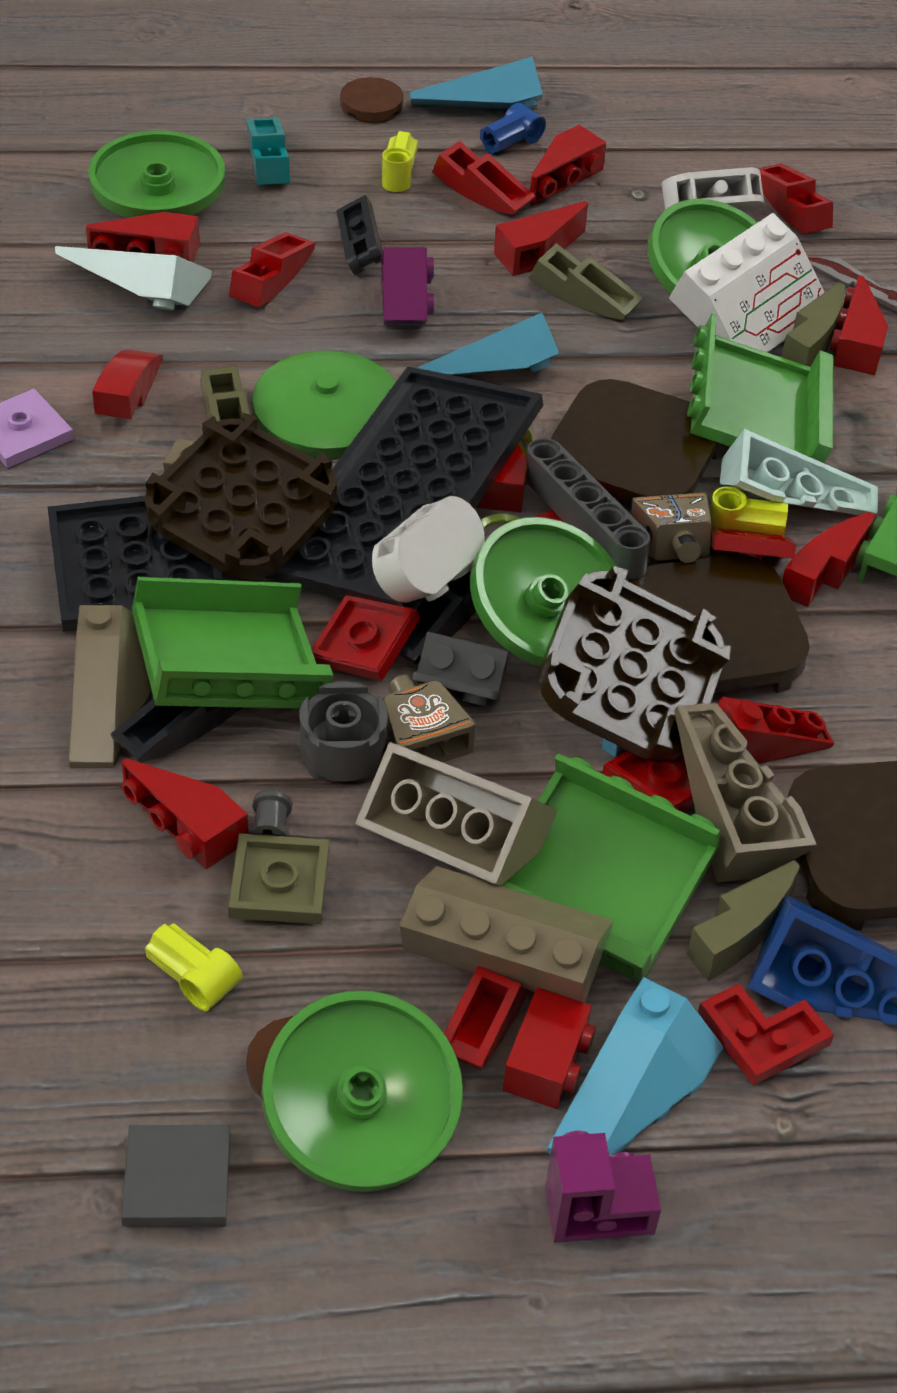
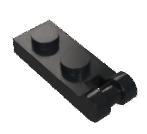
M364 195L336 210L346 261L354 275L365 271L364 267L373 262L375 264L380 263L383 252L373 207L368 197Z

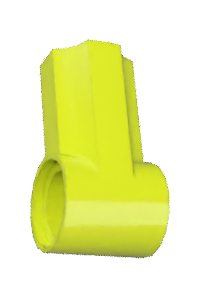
M398 131L396 136L390 138L387 149L382 153V187L388 191L403 192L411 187V172L418 150V140L414 139L410 132Z
M724 486L714 491L710 506L711 529L721 528L784 536L788 503L747 498L743 491L731 486Z
M174 923L171 925L163 924L153 933L149 944L145 947L146 957L179 983L185 997L202 1011L206 1012L242 981L243 975L240 967L227 952L220 948L208 950Z

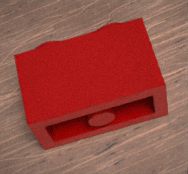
M537 987L507 1060L502 1091L558 1110L564 1092L573 1094L578 1083L582 1066L575 1063L579 1053L588 1055L594 1039L596 1027L589 1025L592 1005Z

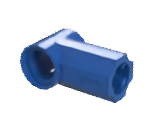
M520 102L514 103L507 110L504 118L480 129V140L483 142L485 150L492 155L521 140L530 144L535 143L545 131L546 120Z

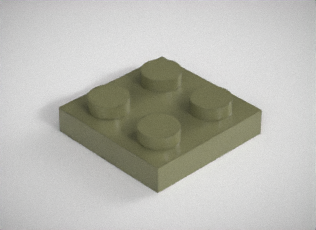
M239 833L228 904L229 918L321 924L329 859V839Z

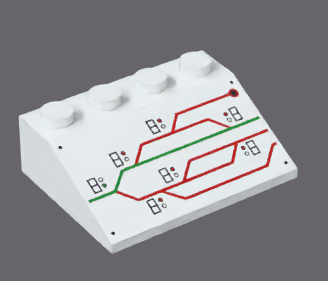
M772 213L684 271L669 299L697 327L700 325L705 327L711 313L717 315L715 335L770 353L783 344L786 334L793 330L797 312L825 292L798 237Z

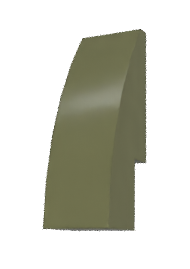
M557 243L537 261L529 276L531 281L559 299L585 311L605 317L624 320L643 299L642 296L589 255L580 262Z
M837 283L797 312L794 328L786 334L782 358L811 367L820 350L827 352L841 312L845 292L844 284Z
M238 366L201 370L200 387L207 419L214 416L218 422L225 419H243V412L250 415L246 393L242 389Z
M795 860L721 895L715 917L693 927L687 955L707 981L732 968L751 953L765 938L786 895L791 897L800 869Z

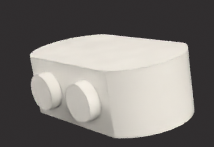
M753 167L687 172L667 178L661 183L665 210L675 203L689 199L719 201L733 206L744 213L756 211L764 206L760 170Z
M456 496L445 497L440 501L424 505L374 546L372 566L376 580L382 590L399 602H411L423 597L427 601H432L447 592L449 589L447 583L450 580H456L471 570L472 566L470 563L475 559L476 554L485 542L483 525L477 512L468 502Z

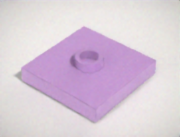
M35 389L0 403V461L7 469L74 440L73 429Z

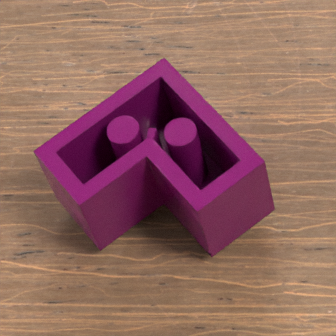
M427 247L383 248L381 256L383 324H426L427 315H434V294L427 293V284H431V279L434 277L433 257H427Z
M578 1130L568 1132L563 1136L553 1137L545 1189L554 1243L655 1234L661 1207L650 1154L634 1155L629 1152H619L609 1156L605 1133L589 1134L586 1131Z

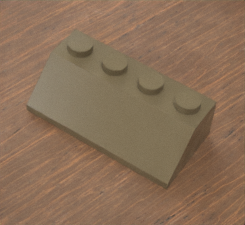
M389 742L355 824L501 886L540 853L557 810L532 797Z
M436 866L416 885L400 923V932L405 951L471 972H475L477 966H480L521 983L524 989L535 992L538 987L585 1003L610 935L613 920Z

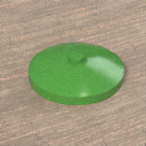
M143 131L117 138L96 152L90 161L88 170L90 189L94 198L109 211L127 218L160 212L194 215L212 205L219 198L225 186V166L219 152L210 144L197 137L174 131Z
M689 199L675 203L661 213L650 232L647 250L652 270L659 282L671 294L684 271L757 224V222L743 211L719 201Z
M341 351L300 353L277 362L261 375L254 387L252 396L253 416L257 417L259 429L313 459L320 453L330 460L340 459L396 381L383 367L359 355Z
M522 518L502 525L486 539L472 564L470 591L480 620L495 640L515 656L540 666L565 600L585 573L609 571L612 566H618L597 541L580 529L549 518Z
M347 991L323 997L309 1004L294 1015L282 1028L269 1051L265 1063L261 1096L263 1112L269 1131L275 1143L292 1164L309 1177L325 1185L347 1191L371 1192L393 1188L415 1178L438 1158L457 1126L462 1107L463 1084L459 1063L451 1044L441 1029L425 1013L410 1003L388 994L373 991Z

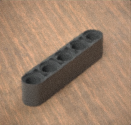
M548 438L536 439L530 442L527 449L526 481L528 485L565 523L580 529L592 537L608 552L619 568L628 570L625 579L642 577L647 571L650 535L647 530L558 442Z

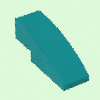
M279 117L246 119L250 153L257 185L290 183L289 155L285 146V133Z

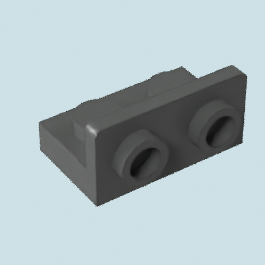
M427 632L418 671L413 672L412 680L422 682V684L431 681L441 682L446 689L463 692L462 701L486 706L487 698L497 701L499 699L510 652Z

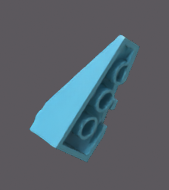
M529 57L409 93L411 105L509 109L514 103L520 102L532 109L537 106V101L541 100L543 93L533 57Z
M540 313L417 368L453 376L517 371L530 367L532 373L552 365L550 357L559 354V351L543 313Z
M643 977L619 1015L553 1137L563 1136L568 1132L578 1130L586 1131L589 1134L605 1133L609 1156L623 1151L633 1143L634 1137L655 1120L659 1122L669 1114L672 1106L687 1094L691 1096L702 1087L721 1055L723 1045L687 998ZM553 1138L547 1148V1153L551 1154Z

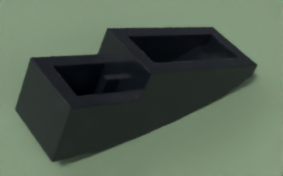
M471 570L456 580H450L447 583L448 591L432 601H427L425 597L414 600L410 608L417 610L420 620L399 655L414 664H418L427 632L452 637L475 614L476 609L470 591Z
M153 698L110 735L137 762L143 763L180 749L202 737L243 707L155 706Z

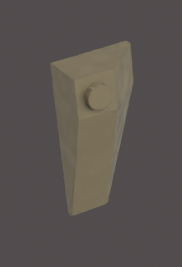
M80 605L70 734V768H114L123 748L112 739L110 734L150 700L151 686L132 611L122 605Z
M706 703L677 706L674 712L696 814L707 818L715 825V828L720 830L719 850L710 864L717 883L758 878L814 850L817 844L801 807L792 796L786 798L772 781L775 775L766 764L760 766L746 749L747 740L718 704Z

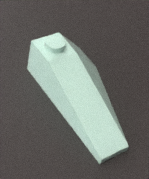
M55 246V254L143 298L153 301V307L164 310H174L175 305L189 306L212 276V270L174 255Z
M744 429L722 458L720 484L738 488L746 496L753 499L788 503L790 505L853 515H861L866 512L877 514V486Z

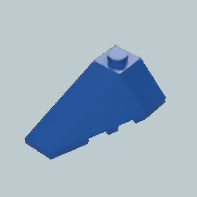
M786 895L765 935L748 983V988L787 1008L806 999L814 1011L832 1013L835 1016L851 1018L852 1016L879 1020L885 1024L897 1025V953L832 917Z

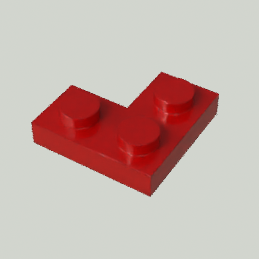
M739 983L701 1002L698 1009V1014L753 1086L830 1046L834 1034L806 999L766 1018Z

